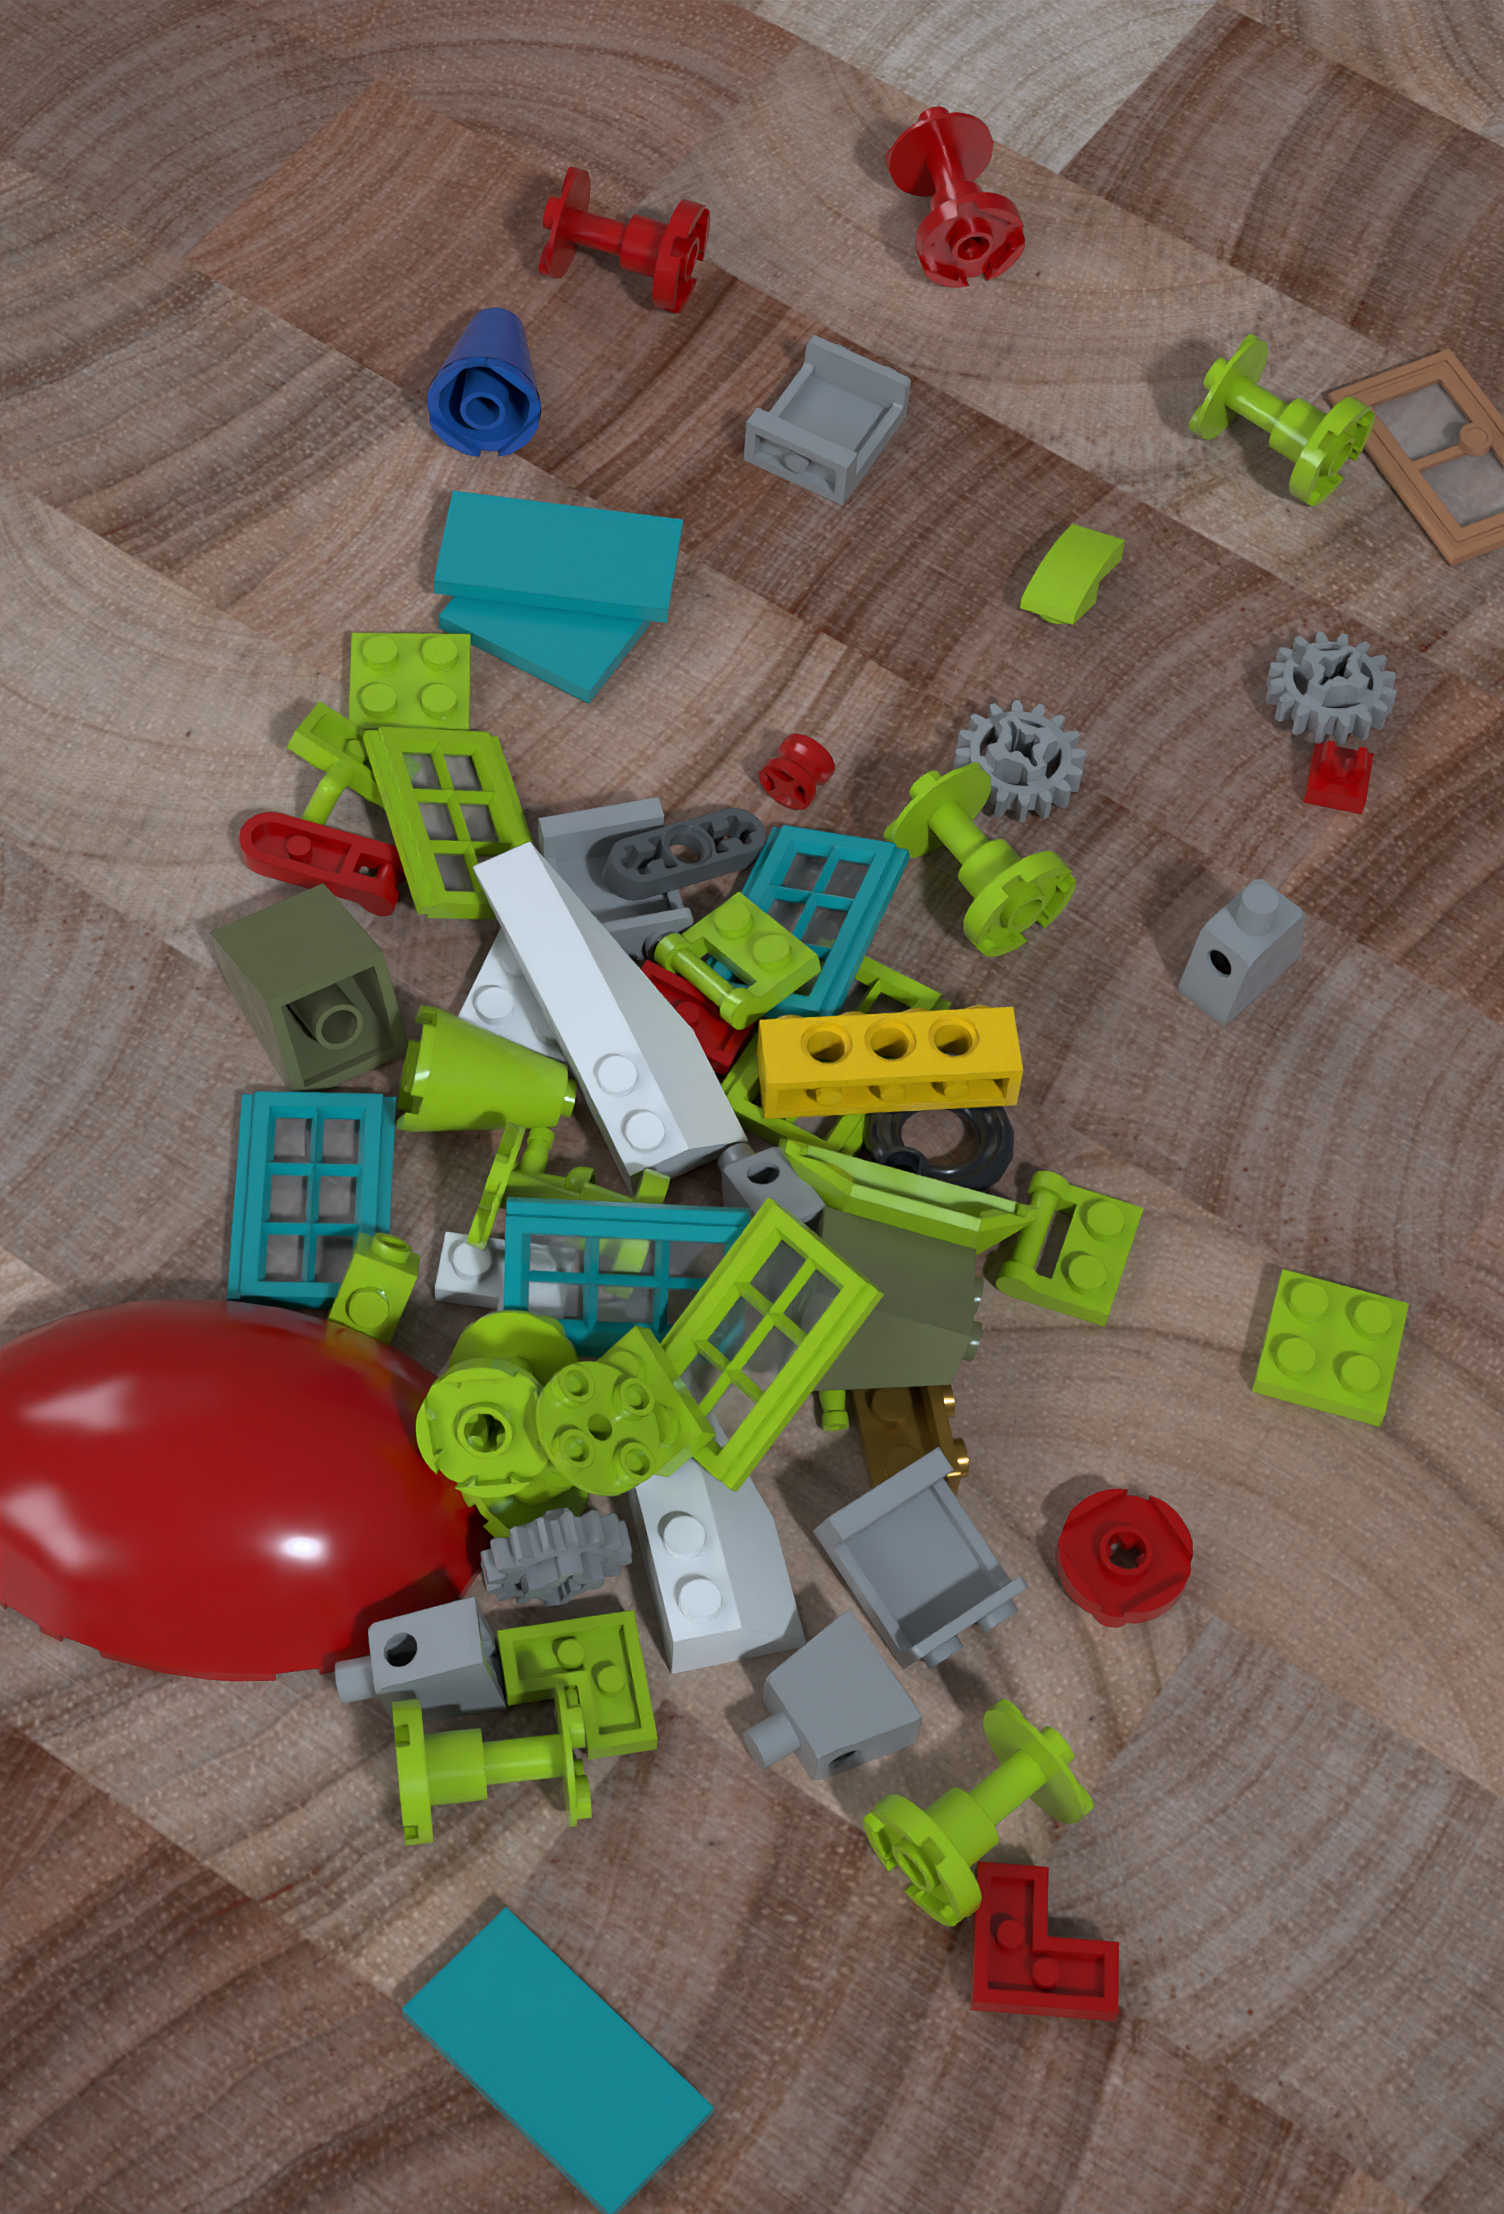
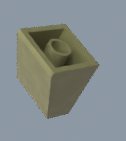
M324 883L210 932L225 983L289 1092H323L406 1054L408 1040L384 952Z
M825 1206L814 1233L873 1282L885 1295L813 1391L951 1385L962 1360L971 1362L974 1359L982 1334V1323L974 1321V1315L979 1307L984 1287L983 1279L975 1277L976 1249ZM804 1258L802 1259L798 1271L806 1261ZM816 1269L784 1314L808 1335L841 1290ZM783 1332L781 1335L778 1374L799 1347Z

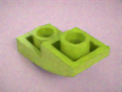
M1072 524L1059 537L1039 565L1021 598L1020 608L1037 613L1043 620L1050 623L1074 625L1096 603L1099 582L1122 560L1125 540Z

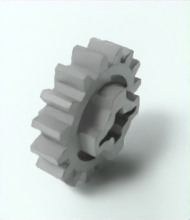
M1323 631L1317 632L1315 642L1311 644L1301 636L1295 637L1292 650L1281 646L1278 649L1276 662H1271L1266 681V686H1268L1266 702L1267 704L1277 705L1274 717L1277 721L1288 719L1294 721L1291 733L1298 735L1306 729L1313 731L1315 743L1320 744L1326 734L1334 735L1339 745H1345L1349 733H1353L1357 738L1364 741L1368 739L1371 727L1380 730L1384 727L1387 714H1391L1397 692L1393 689L1396 674L1395 672L1384 671L1387 658L1384 655L1369 657L1367 654L1370 644L1366 641L1358 644L1356 647L1348 645V635L1344 633L1340 634L1336 642L1328 641Z
M1014 700L1010 712H1003L996 703H993L989 706L987 719L975 713L970 716L968 730H960L958 734L953 770L973 762H978L991 776V792L986 803L990 802L995 805L994 817L1000 819L1006 810H1013L1018 822H1025L1029 810H1035L1042 819L1049 818L1052 803L1063 809L1068 806L1071 792L1079 791L1086 753L1085 750L1078 749L1080 738L1078 731L1063 733L1066 717L1062 714L1048 720L1044 717V705L1039 703L1030 713L1023 711L1020 700ZM987 746L986 755L980 756L981 752ZM1058 766L1057 771L1051 776L1052 767Z
M569 1508L545 1511L543 1517L537 1518L526 1525L514 1526L509 1531L510 1538L493 1539L490 1541L492 1549L482 1551L480 1554L482 1559L481 1567L489 1595L496 1594L498 1601L515 1597L517 1604H523L532 1598H538L544 1602L545 1606L566 1604L572 1597L585 1591L600 1589L605 1582L604 1577L619 1576L622 1573L621 1566L631 1564L633 1561L631 1556L633 1549L625 1520L618 1521L617 1514L615 1513L599 1517L598 1510H591L581 1517H575L572 1511H569Z

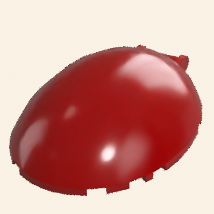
M142 1300L96 1307L66 1315L22 1333L0 1347V1605L5 1610L9 1606L39 1625L42 1633L62 1642L63 1638L66 1637L99 1650L102 1658L165 1674L231 1682L276 1681V1674L319 1669L320 1675L335 1672L336 1662L370 1654L368 1628L373 1623L451 1603L455 1599L457 1601L462 1600L482 1571L480 1554L482 1551L491 1548L490 1541L494 1539V1536L483 1527L489 1521L481 1515L476 1504L468 1508L461 1491L455 1489L457 1482L447 1478L440 1469L436 1475L421 1455L416 1437L417 1414L432 1384L439 1377L393 1345L353 1328L287 1308L245 1302Z

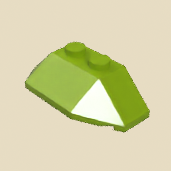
M780 1138L778 1147L781 1148V1153L801 1180L813 1187L826 1207L976 1249V1255L1035 1222L1039 1208L794 1140Z

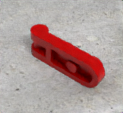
M276 812L257 814L248 819L240 830V853L243 863L251 871L307 889L324 883L335 897L359 903L372 914L378 916H390L393 914L400 897L397 890L399 882L407 880L396 846ZM362 866L374 869L377 872L375 878L359 874Z

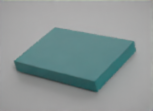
M457 596L453 597L439 615V629L449 634H471V645L588 704L592 702L651 625V621Z

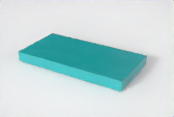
M453 490L434 576V594L667 623L683 533V519Z
M507 1907L485 1926L401 2009L402 2017L602 2214H618L714 2114L715 2107Z

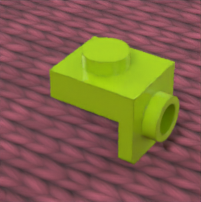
M359 1233L351 1260L328 1313L327 1321L345 1325L390 1344L417 1280L420 1255L412 1252L411 1246L396 1236L376 1233L373 1237L365 1233Z

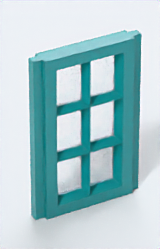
M783 825L782 828H772L741 893L818 955L822 971L763 1016L778 1018L784 1015H798L803 1018L838 1016L909 862L910 854L908 849L897 848L896 843ZM710 955L706 963L735 988H749L747 984Z
M254 1091V1094H242L227 1301L287 1309L330 1310L351 1260L359 1233H365L373 1237L376 1233L390 1234L396 1097H383V1094L270 1091Z
M508 1197L505 1221L503 1310H521L531 1312L537 1316L547 1315L557 1319L563 1325L566 1337L575 1347L579 1357L600 1358L635 1325L651 1329L660 1344L750 1223L751 1208ZM742 1296L708 1340L730 1361L733 1360L745 1344L747 1300ZM698 1353V1355L692 1361L698 1363H710L700 1353Z

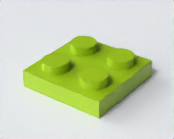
M352 633L349 720L365 730H378L380 726L470 731L471 634Z
M1282 1269L1251 1392L1380 1427L1386 1413L1409 1303Z

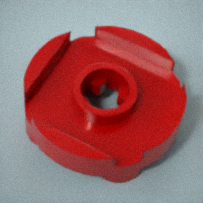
M1113 1488L1103 1490L1088 1496L1078 1503L1069 1513L1055 1549L1058 1576L1067 1594L1079 1607L1093 1614V1617L1099 1624L1110 1628H1118L1126 1623H1143L1160 1617L1179 1601L1191 1574L1193 1541L1183 1519L1165 1501L1152 1495L1149 1496L1148 1500L1139 1496L1127 1495L1128 1489ZM1118 1543L1124 1550H1130L1135 1547L1140 1552L1135 1561L1136 1568L1125 1569L1124 1567L1114 1565L1110 1561L1113 1554L1111 1545Z

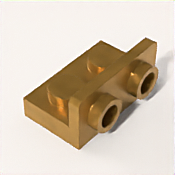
M952 1386L851 1389L850 1398L870 1489L872 1490L939 1447L954 1469L944 1480L955 1497H957L961 1478H967L969 1475V1463L964 1440L962 1437H952L948 1418H952L955 1415Z

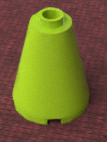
M421 1004L414 1023L423 1024L421 1040L409 1039L397 1101V1109L409 1111V1113L405 1112L396 1121L397 1129L409 1132L504 1130L507 1122L525 1126L526 1129L539 1127L555 1128L560 1116L570 1118L576 1099L577 1080L568 1079L567 1065L436 1006L432 1007Z

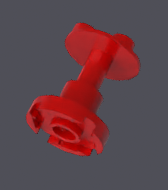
M941 106L931 107L923 111L918 118V122L905 130L887 151L885 162L895 185L899 189L915 196H933L930 202L931 212L924 218L917 229L915 250L926 277L934 283L945 287L960 288L969 286L967 278L984 274L986 281H989L1006 272L1021 256L1026 240L1023 234L1024 224L1015 203L1003 195L983 192L982 188L973 182L986 169L992 158L994 141L988 126L981 119L973 115L959 112L949 113L945 107Z
M570 166L563 181L561 197L551 195L545 207L542 225L544 229L551 230L549 242L544 246L540 257L539 273L561 279L568 271L578 246H586L620 256L621 269L653 278L652 300L654 307L677 314L681 313L686 307L697 282V279L691 277L696 260L703 262L710 230V211L705 208L706 205L682 199L676 206L669 223L639 214H634L629 223L588 212L591 192V180L588 171Z

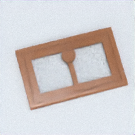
M1450 348L1337 389L1327 395V399L1333 407L1342 399L1352 396L1372 408L1370 410L1375 413V420L1364 449L1451 566L1504 547V419Z

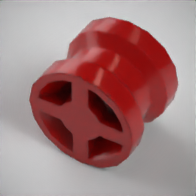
M798 733L789 734L778 747L779 757L770 759L760 770L759 780L767 794L777 803L789 809L805 810L816 797V786L824 785L834 774L835 764L826 748L816 740Z

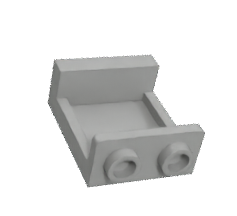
M813 335L806 344L805 361L802 368L772 409L767 412L757 407L746 422L744 461L843 506L907 417L911 380L893 368L880 365L849 351L839 344L831 343Z
M659 797L539 818L540 854L633 961L650 958L654 960L655 949L665 936L671 933L682 934L693 926L691 910L688 907H683L678 889L643 900L632 901L620 898L612 893L605 885L602 877L603 867L612 847L617 841L664 827V814ZM626 863L623 864L626 869L629 868ZM645 868L638 870L640 875H643Z
M939 1447L829 1516L813 1530L903 1670L921 1658L929 1669L939 1664L964 1647L957 1637L958 1633L975 1622L979 1624L984 1633L1018 1611L1011 1598L1028 1588L1022 1576L1013 1581L1007 1576L944 1480L954 1469Z

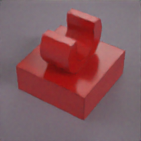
M1328 740L1325 744L1315 743L1310 758L1303 803L1362 815L1367 799L1374 753H1369L1365 747H1359L1358 750L1336 746V741Z

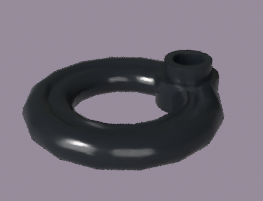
M1002 1106L940 1109L949 1110L962 1116L973 1127L977 1136L976 1149L973 1154L960 1164L946 1167L929 1165L923 1153L915 1148L904 1145L902 1127L908 1118L919 1111L867 1114L864 1144L873 1163L984 1192L1000 1181L1013 1159L1014 1130Z

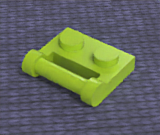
M737 892L684 933H671L665 936L658 943L654 952V960L658 965L674 974L679 973L715 1003L720 1008V1016L738 1030L750 1026L822 971L818 955L740 892ZM709 953L747 984L749 988H735L700 958Z
M1035 1172L1028 1187L1027 1195L1031 1199L1029 1205L1039 1208L1036 1221L1020 1230L1010 1261L1004 1262L1001 1265L996 1279V1287L1010 1297L1105 1327L1144 1208L1070 1185L1065 1178L1054 1172ZM1054 1211H1058L1073 1217L1051 1279L1038 1275L1034 1269Z

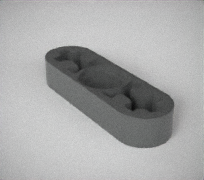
M728 808L623 838L612 847L603 867L602 877L605 885L612 893L626 900L637 901L750 867L756 860L766 838L765 828L754 814L740 808ZM725 834H728L730 838L723 840ZM685 845L691 848L698 855L699 862L685 863L680 861L672 854L670 846ZM626 863L629 868L626 869L623 864ZM645 868L643 875H640L638 870Z

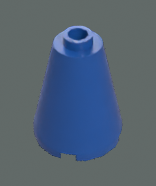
M486 308L474 315L431 381L428 389L427 406L430 414L429 421L433 431L448 446L466 455L480 457L481 450L499 451V456L510 455L527 445L538 429L541 416V401L525 329L521 320L514 313L503 308Z

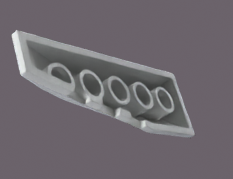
M527 842L473 866L474 873L574 1079L577 1080V1085L631 1196H634L645 1168L669 1175L671 1180L719 1158L726 1149L740 1143L748 1144V1139L693 1029L533 844Z
M648 1296L601 1304L597 1307V1321L653 1323V1304ZM688 1367L681 1376V1379L699 1405L705 1396ZM711 1410L706 1418L717 1434L713 1439L724 1448L729 1438L713 1410ZM691 1457L669 1478L653 1474L647 1481L627 1491L671 1674L801 1648L805 1645L806 1640L774 1518L750 1476L740 1489L735 1492L730 1490L721 1481H718L699 1462Z

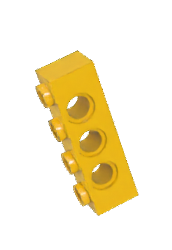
M974 1005L965 1009L937 1011L913 1008L899 1013L865 1014L852 1011L839 1016L803 1018L798 1015H784L776 1019L759 1020L756 1056L764 1119L1017 1105L1023 1075V1064L1013 1007L992 1008L987 1005ZM945 1052H951V1053H955V1054H957V1055H959V1056H950V1055H947V1054H944V1053H945ZM880 1056H891L896 1059H885ZM818 1059H827V1060H830V1061H833V1062L824 1063V1062H820V1061H817V1060H818Z

